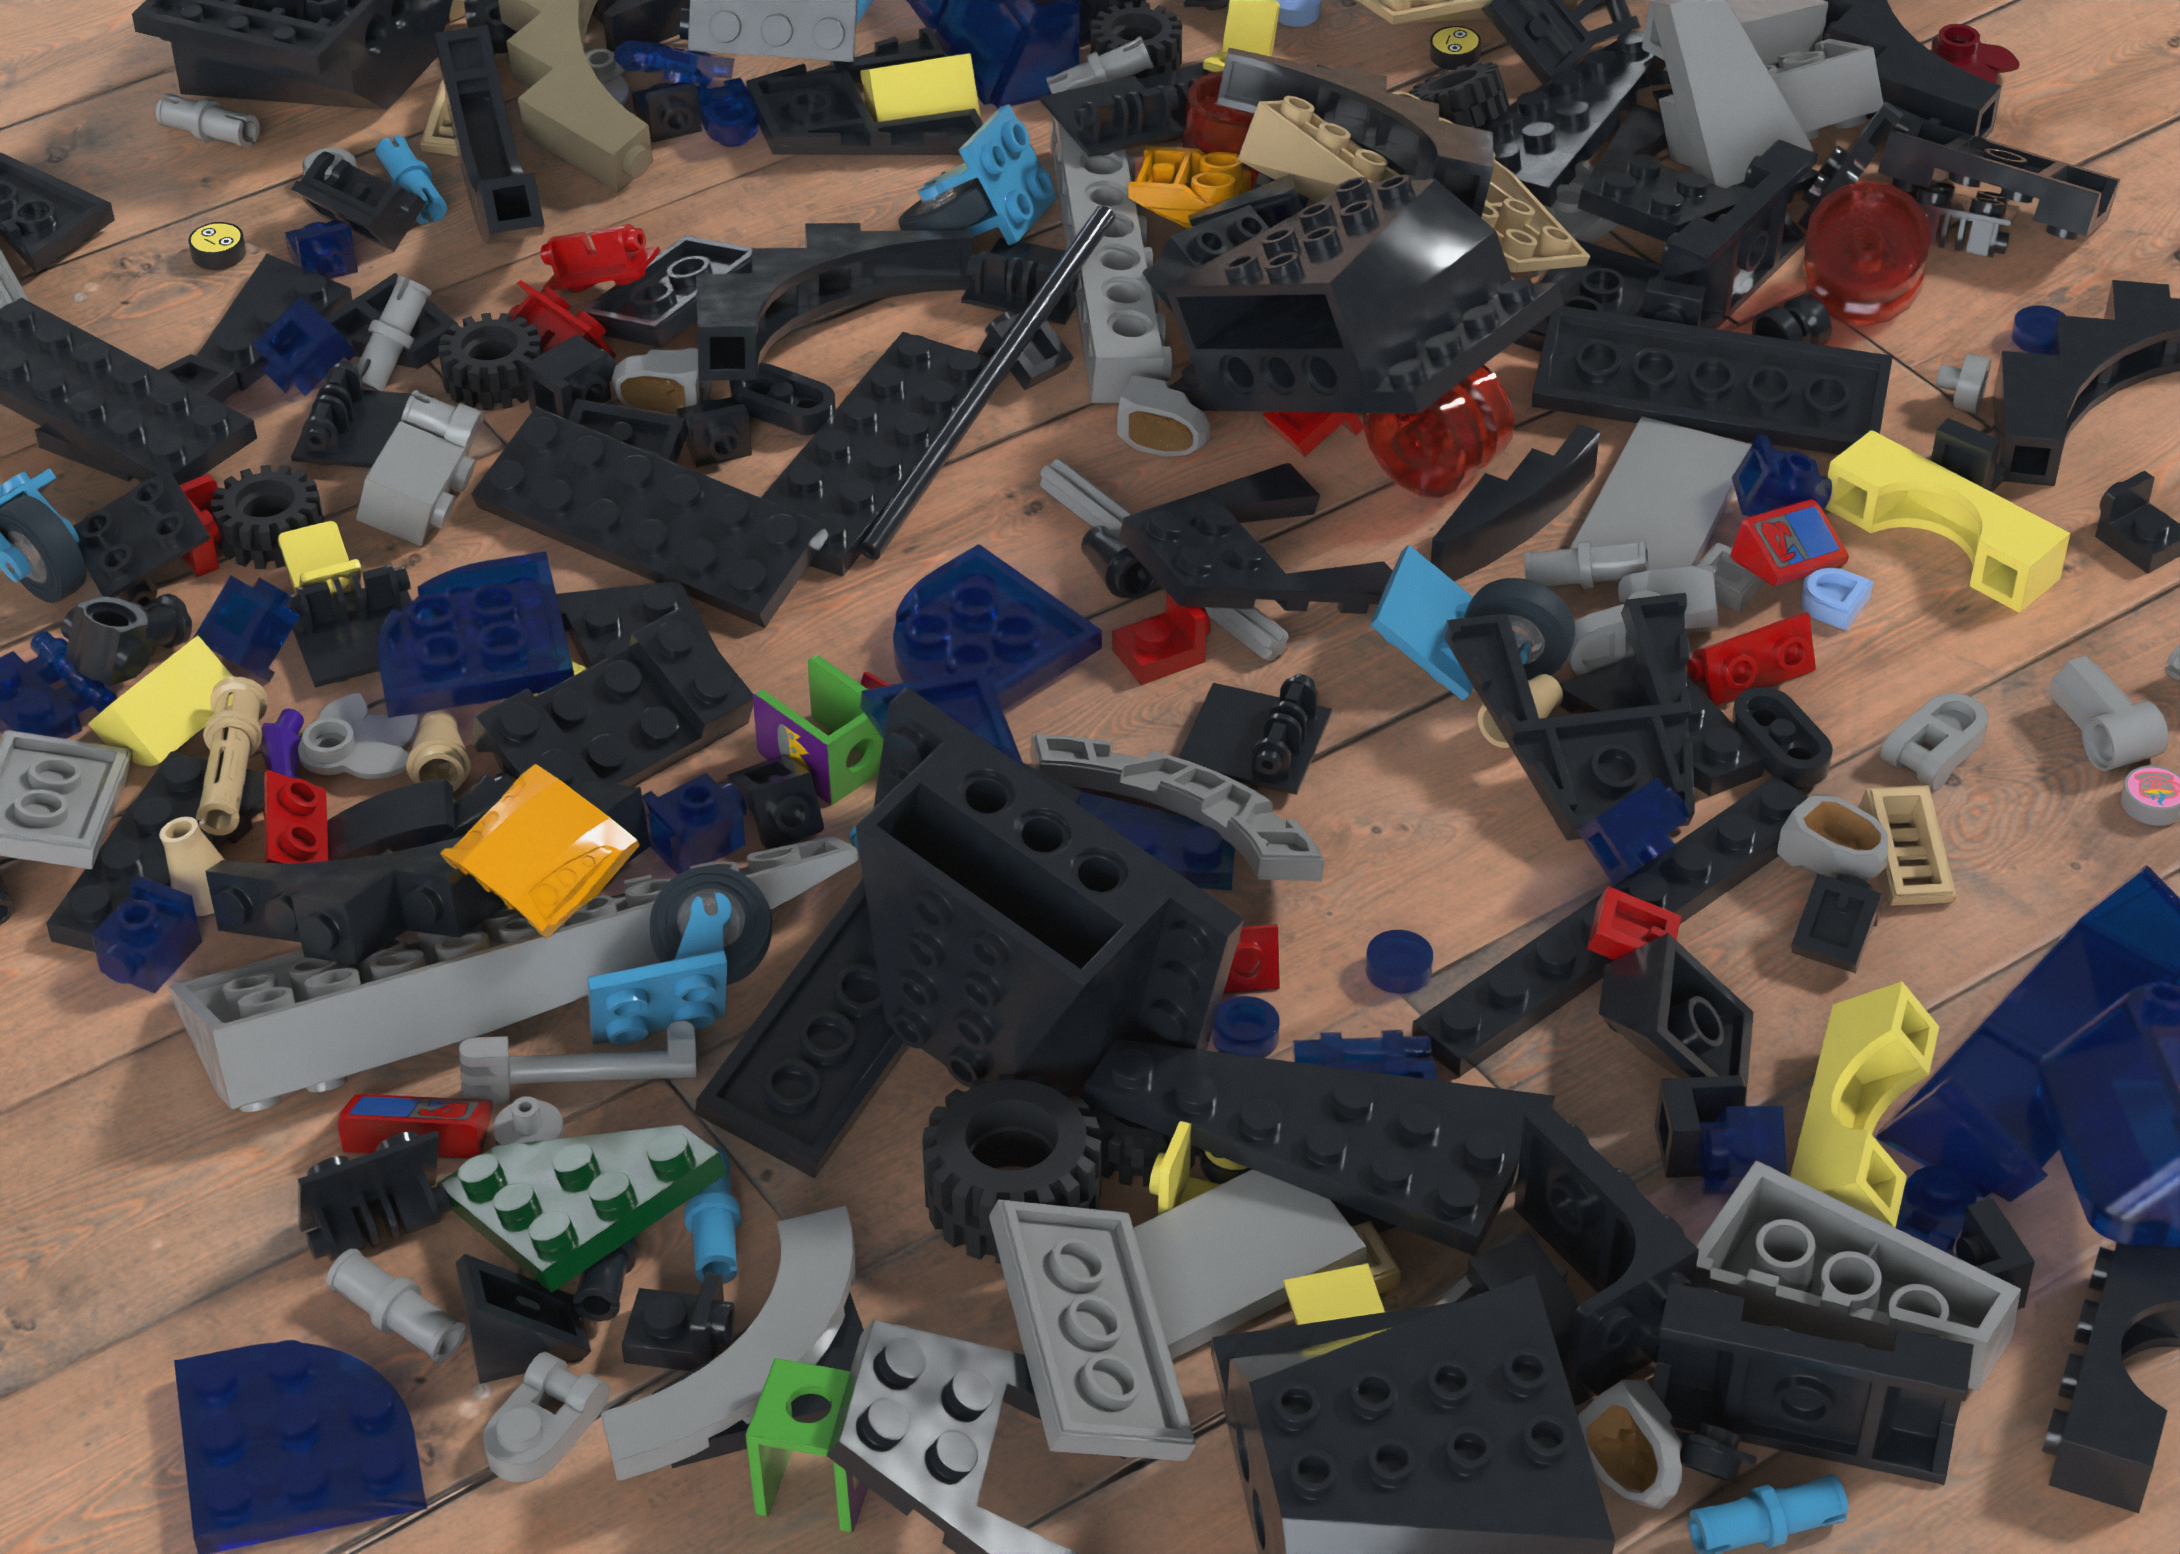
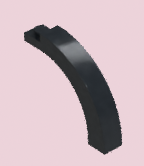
M488 25L435 33V41L445 85V98L456 149L474 218L483 241L489 244L542 235L545 224L534 172L524 174L520 165L502 96Z

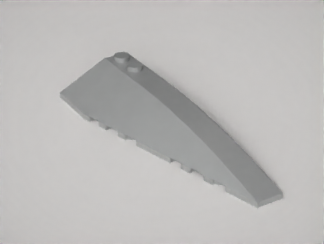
M834 836L750 853L747 856L748 867L739 869L737 863L726 861H712L689 867L693 869L702 866H721L744 874L760 888L771 910L858 861L859 858L856 847ZM651 875L624 880L625 893L593 898L562 924L548 940L538 933L515 908L511 910L504 906L484 920L482 924L477 925L460 938L417 932L418 938L408 940L398 936L357 965L304 957L303 949L171 985L169 986L170 994L217 1095L231 1109L239 1107L243 1112L260 1111L277 1105L281 1101L280 1095L303 1088H306L309 1092L332 1090L344 1085L348 1081L347 1075L482 1035L588 995V977L661 963L651 943L650 915L658 894L671 879L652 880ZM705 905V913L709 916L717 914L716 905ZM691 913L685 921L684 929H686ZM733 914L730 924L727 926L729 931L738 927Z

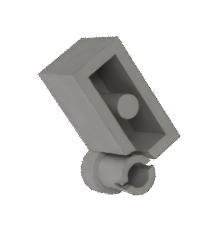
M415 389L407 401L401 421L365 478L356 520L422 547L433 526L441 529L445 526L455 502V496L452 495L453 491L464 492L469 484L476 460L468 457V454L478 433L483 412L462 403L456 408L424 395Z

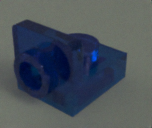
M338 220L325 223L314 222L301 229L284 232L287 250L295 265L328 279L358 272L352 231L347 223L339 224Z

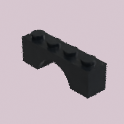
M2122 1222L2115 1250L2101 1246L2099 1248L2089 1288L2103 1292L2100 1303L2088 1299L2084 1301L2073 1341L2088 1345L2085 1357L2073 1353L2069 1354L2058 1396L2072 1400L2070 1411L2066 1412L2054 1408L2042 1452L2057 1456L2049 1486L2139 1513L2154 1466L2168 1410L2154 1402L2136 1386L2130 1378L2123 1361L2133 1354L2151 1348L2180 1347V1239Z

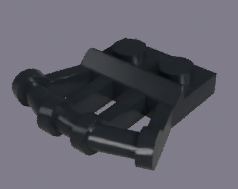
M1489 0L1481 8L1542 84L1550 81L1554 74L1570 69L1593 45L1610 39H1616L1622 33L1636 31L1641 28L1637 15L1631 16L1626 0H1604L1612 23L1591 31H1587L1580 21L1601 0H1579L1571 9L1563 0Z

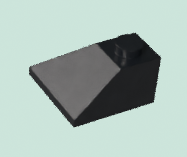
M1669 933L1606 964L1599 1007V1015L1603 1017L1606 1024L1613 1031L1621 1033L1644 1055L1678 1078L1742 1076L1746 1086L1744 1112L1746 1109L1754 1011Z

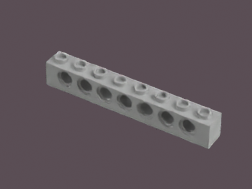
M1052 116L1050 150L1066 249L1071 245L1098 206H1107L1115 214V221L1076 275L1078 277V286L1075 295L1091 403H1119L1120 395L1132 375L1170 381L1172 373L1170 346H1164L1166 332L1164 313H1157L1159 295L1143 275L1144 269L1153 266L1152 248L1146 247V216L1140 215L1141 205L1128 198L1129 182L1135 181L1134 154H1128L1129 148L1114 151L1109 155L1088 157L1054 116Z

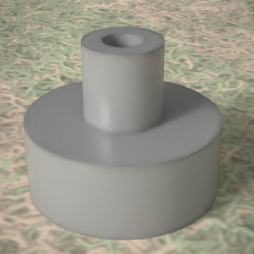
M1968 353L1962 369L1941 364L1936 379V386L1955 391L1954 409L1977 414L1988 383L1992 358Z
M530 1096L520 1097L505 1107L496 1116L493 1123L495 1146L565 1138L563 1119L558 1109L548 1102L536 1100Z

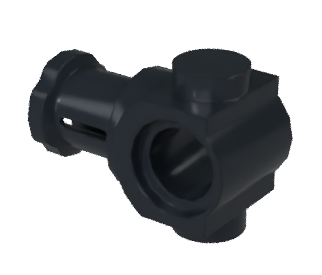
M169 593L150 600L148 605L143 607L122 599L101 596L76 604L65 616L61 626L62 635L69 640L65 658L72 662L74 669L81 675L112 686L136 678L146 668L157 647L163 646L169 649L187 642L192 633V620L184 602L177 596Z

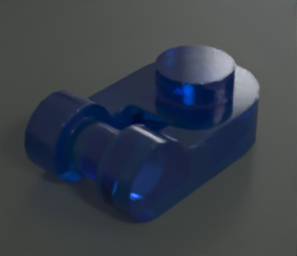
M741 77L724 80V86L708 89L706 84L696 86L699 91L701 123L712 140L719 142L723 146L738 147L757 134V108Z
M1937 1165L1926 1166L1916 1170L1905 1183L1896 1228L1953 1256L1956 1250V1242L1961 1237L1967 1205L1974 1204L1977 1201L1975 1185L1966 1175L1954 1168Z

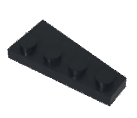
M172 751L169 753L100 848L93 868L84 870L46 922L51 942L110 956L167 905L165 895L172 890L165 849L159 834L161 829L174 819L180 817L196 819L202 797L204 777L208 763L207 759ZM246 769V779L239 809L240 819L237 828L233 832L226 835H213L201 829L216 849L226 841L236 844L253 829L251 819L265 805L264 773Z

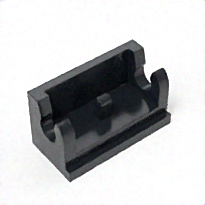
M327 151L319 154L300 182L296 181L291 190L318 215L395 252L426 202L420 196L412 192L409 193L398 185H392L354 167L350 162L343 159L332 169L331 175L325 180V172L332 165L335 155Z

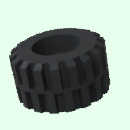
M998 1074V1081L987 1082L984 1077L969 1082L970 1090L964 1092L955 1089L945 1096L946 1107L936 1106L929 1116V1127L924 1128L922 1138L925 1203L926 1207L929 1208V1219L935 1229H943V1237L946 1242L954 1248L965 1244L967 1255L979 1260L987 1254L995 1256V1263L1001 1264L989 1215L998 1199L1096 1210L1100 1208L1101 1140L1100 1128L1096 1117H1089V1106L1081 1097L1070 1099L1069 1088L1059 1083L1051 1087L1044 1085L1043 1077L1028 1075L1026 1080L1014 1079V1074ZM1005 1166L1028 1167L1022 1170L1011 1171L996 1169Z

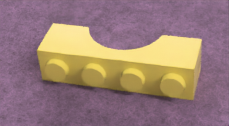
M1873 430L1869 431L1834 458L1829 465L1823 502L1824 509L1869 533L1889 528L1912 527L1929 530L1949 538L1958 544L1971 560L1973 571L1970 587L2018 613H2021L2061 579L2071 533Z
M1903 981L1832 1005L1790 1177L1895 1228L1907 1176L1873 1137L1872 1133L1887 1108L1903 1092L1929 1076L1939 1032V1025Z

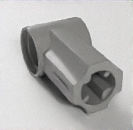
M2087 656L2067 661L2064 668L2051 678L2048 694L2082 730V741L2087 757L2100 771H2110L2165 752L2168 746V729L2165 719L2157 706L2150 701L2133 703L2098 664L2092 663Z

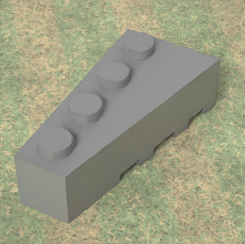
M1827 39L1815 44L1816 51L1806 53L1793 51L1779 56V68H1776L1775 65H1765L1808 140L1818 137V129L1835 124V128L1842 129L1864 124L1867 122V114L1877 112L1882 107L1883 98L1874 47ZM1672 94L1659 99L1670 160L1690 166L1691 171H1693L1675 98Z
M1757 1160L1696 1246L1699 1249L1694 1287L1710 1288L1720 1293L1744 1297L1741 1321L1764 1326H1779L1793 1332L1842 1342H1856L1866 1347L1890 1352L1893 1349L1897 1329L1920 1334H1934L1945 1339L1973 1344L1968 1385L1970 1389L1978 1391L1981 1389L2013 1338L2021 1292L2020 1288Z

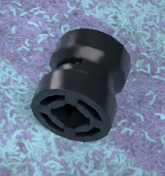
M1806 293L1786 301L1782 308L1774 307L1758 314L1752 324V335L1818 345L1827 344L1832 333L1831 319L1827 309L1819 299Z

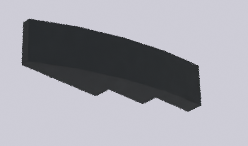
M1578 424L1554 456L1532 448L1507 480L1485 473L1433 537L1431 563L1455 582L1488 566L1533 537L1562 513L1595 477L1600 431Z

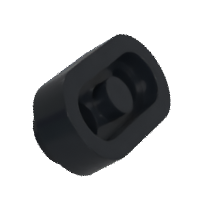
M760 363L757 380H729L730 396L735 405L744 404L750 417L801 435L816 434L836 410L835 394L830 386L771 364Z
M1767 687L1751 688L1737 696L1734 702L1731 722L1766 758L1764 767L1773 777L1775 775L1792 787L1816 785L1827 777L1833 752L1832 744L1828 737L1790 696L1782 691Z

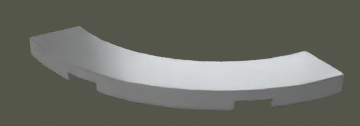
M1032 735L1030 758L1034 769L1068 786L1125 795L1180 813L1202 824L1229 842L1251 866L1257 880L1322 881L1325 860L1315 842L1294 819H1289L1285 822L1272 812L1273 803L1246 785L1190 761L1152 750L1147 758H1139L1112 752L1113 744L1108 741L1071 736Z
M846 1206L777 1222L781 1245V1259L773 1289L759 1315L726 1351L684 1380L658 1393L601 1412L603 1428L617 1481L658 1470L693 1456L710 1447L708 1438L726 1430L740 1420L750 1424L774 1358L812 1365L817 1364L829 1348L845 1317L844 1305L851 1284L854 1285L856 1273L855 1247Z

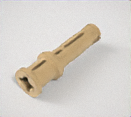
M229 677L221 680L214 686L210 697L211 710L214 715L207 720L203 733L204 741L210 750L196 819L201 820L199 821L201 829L213 835H226L237 828L240 819L239 809L246 779L248 758L259 749L262 740V730L258 721L264 717L267 710V693L260 684L245 677ZM233 694L232 705L227 706L229 695Z

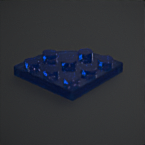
M980 544L935 569L909 590L896 611V624L893 633L895 665L905 685L970 731L1102 649V630Z
M546 551L472 563L454 568L427 580L417 587L419 596L405 606L399 614L398 610L393 608L387 616L378 637L377 654L388 718L507 699L527 688L532 694H540L574 676L572 660Z
M296 1340L250 1345L174 1360L193 1537L198 1554H211L427 1509L418 1448L408 1409L394 1386L381 1373L362 1360L336 1349L301 1343Z

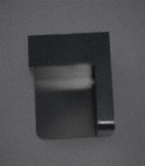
M1742 1076L1661 1079L1655 1130L1666 1178L1739 1175L1748 1172L1750 1159L1741 1126L1746 1095V1086Z

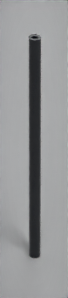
M1100 205L1094 210L862 540L859 549L865 557L877 560L885 551L1115 221V214L1110 208Z

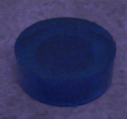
M2029 306L2019 310L2015 315L2011 333L2013 342L2020 349L2028 353L2049 355L2057 316L2065 314L2047 306Z
M1389 930L1378 934L1368 944L1365 970L1368 979L1379 989L1395 994H1406L1423 988L1429 982L1432 975L1433 950L1429 942L1419 934L1407 930Z
M1238 996L1222 1002L1212 1030V1042L1215 1048L1221 1053L1260 1058L1267 1057L1276 1049L1279 1042L1280 1018L1278 1012L1270 1003L1252 996Z

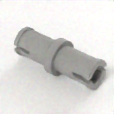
M1140 36L1136 40L1098 56L1097 52L1087 55L1088 61L1052 77L1049 76L1046 80L1051 93L1054 94L1129 77L1148 68L1152 69L1154 66Z
M165 93L163 95L164 100L159 99L157 102L155 115L160 125L189 131L199 140L210 142L219 139L249 148L252 146L251 141L256 142L258 139L260 125L256 116L224 109L215 100L202 99L198 102L179 97L173 93Z
M400 275L396 280L397 283L379 321L373 319L368 328L372 335L357 365L362 385L369 389L374 388L375 391H385V386L403 348L410 349L414 340L410 333L427 298L432 293L425 286L411 279L408 282L406 277Z
M1639 540V542L1592 547L1591 541L1578 542V548L1534 553H1531V551L1525 552V578L1546 587L1581 584L1583 590L1594 589L1596 582L1621 580L1625 575L1649 570L1646 540Z
M349 1249L343 1252L332 1264L326 1279L329 1288L335 1293H340L369 1313L371 1324L383 1333H398L431 1356L430 1358L436 1363L448 1360L460 1347L466 1333V1327L463 1326L464 1323L457 1318L451 1317L422 1297L421 1287L409 1278H394L362 1256V1253L357 1249Z

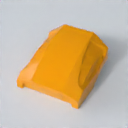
M1145 146L1144 161L1135 182L1130 181L1128 185V198L1157 215L1189 229L1192 228L1189 215L1250 191L1251 172L1243 171V163L1237 160L1239 155L1233 153L1214 152L1205 154L1201 150L1194 148Z
M535 764L521 774L502 798L453 848H445L440 854L454 869L459 868L465 875L471 874L487 892L492 890L501 897L508 908L518 910L526 917L529 924L548 940L576 911L601 892L640 845L637 839L561 780Z

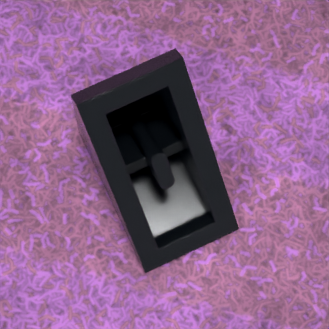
M464 1254L456 1262L466 1325L480 1384L525 1374L533 1359L542 1352H548L567 1364L581 1361L591 1352L583 1317L574 1308V1295L559 1289L551 1293L533 1279Z

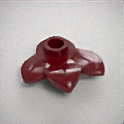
M1946 25L1940 29L1939 35L1932 41L1931 51L1954 66L1995 84L1997 83L1996 73L2011 72L2019 69L2020 66L2018 59L2008 49L1999 45L1981 43L1979 32L1968 25Z

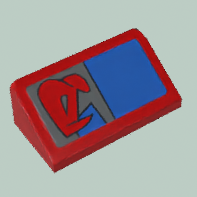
M1809 499L1745 518L1740 525L1729 557L1774 587L1809 576L1819 569L1835 568L1847 563L1849 555L1822 508L1816 501Z
M355 1094L342 1109L337 1121L342 1150L346 1153L370 1154L376 1152V1147L381 1142L394 1135L404 1132H416L419 1137L437 1130L439 1135L438 1157L472 1158L482 1154L493 1104L492 1100Z

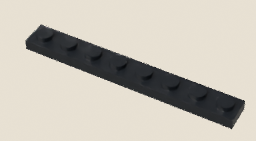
M1775 775L1613 885L1612 888L1681 915L1680 924H1682L1780 856L1777 854L1781 828L1792 811L1808 797ZM1603 893L1414 1020L1411 1040L1460 1078L1601 980L1604 975L1605 965L1614 960L1588 950L1587 946L1597 902Z

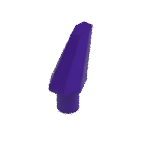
M294 709L282 710L275 723H263L260 744L267 770L291 778H297L299 764L298 746L301 738L297 735L304 724L303 716Z

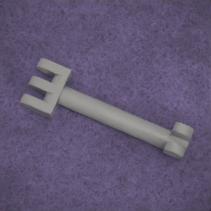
M685 1020L672 1022L667 1029V1051L509 1056L508 1036L468 1038L459 1045L462 1099L492 1100V1104H509L510 1084L696 1078L695 1028L690 1022Z

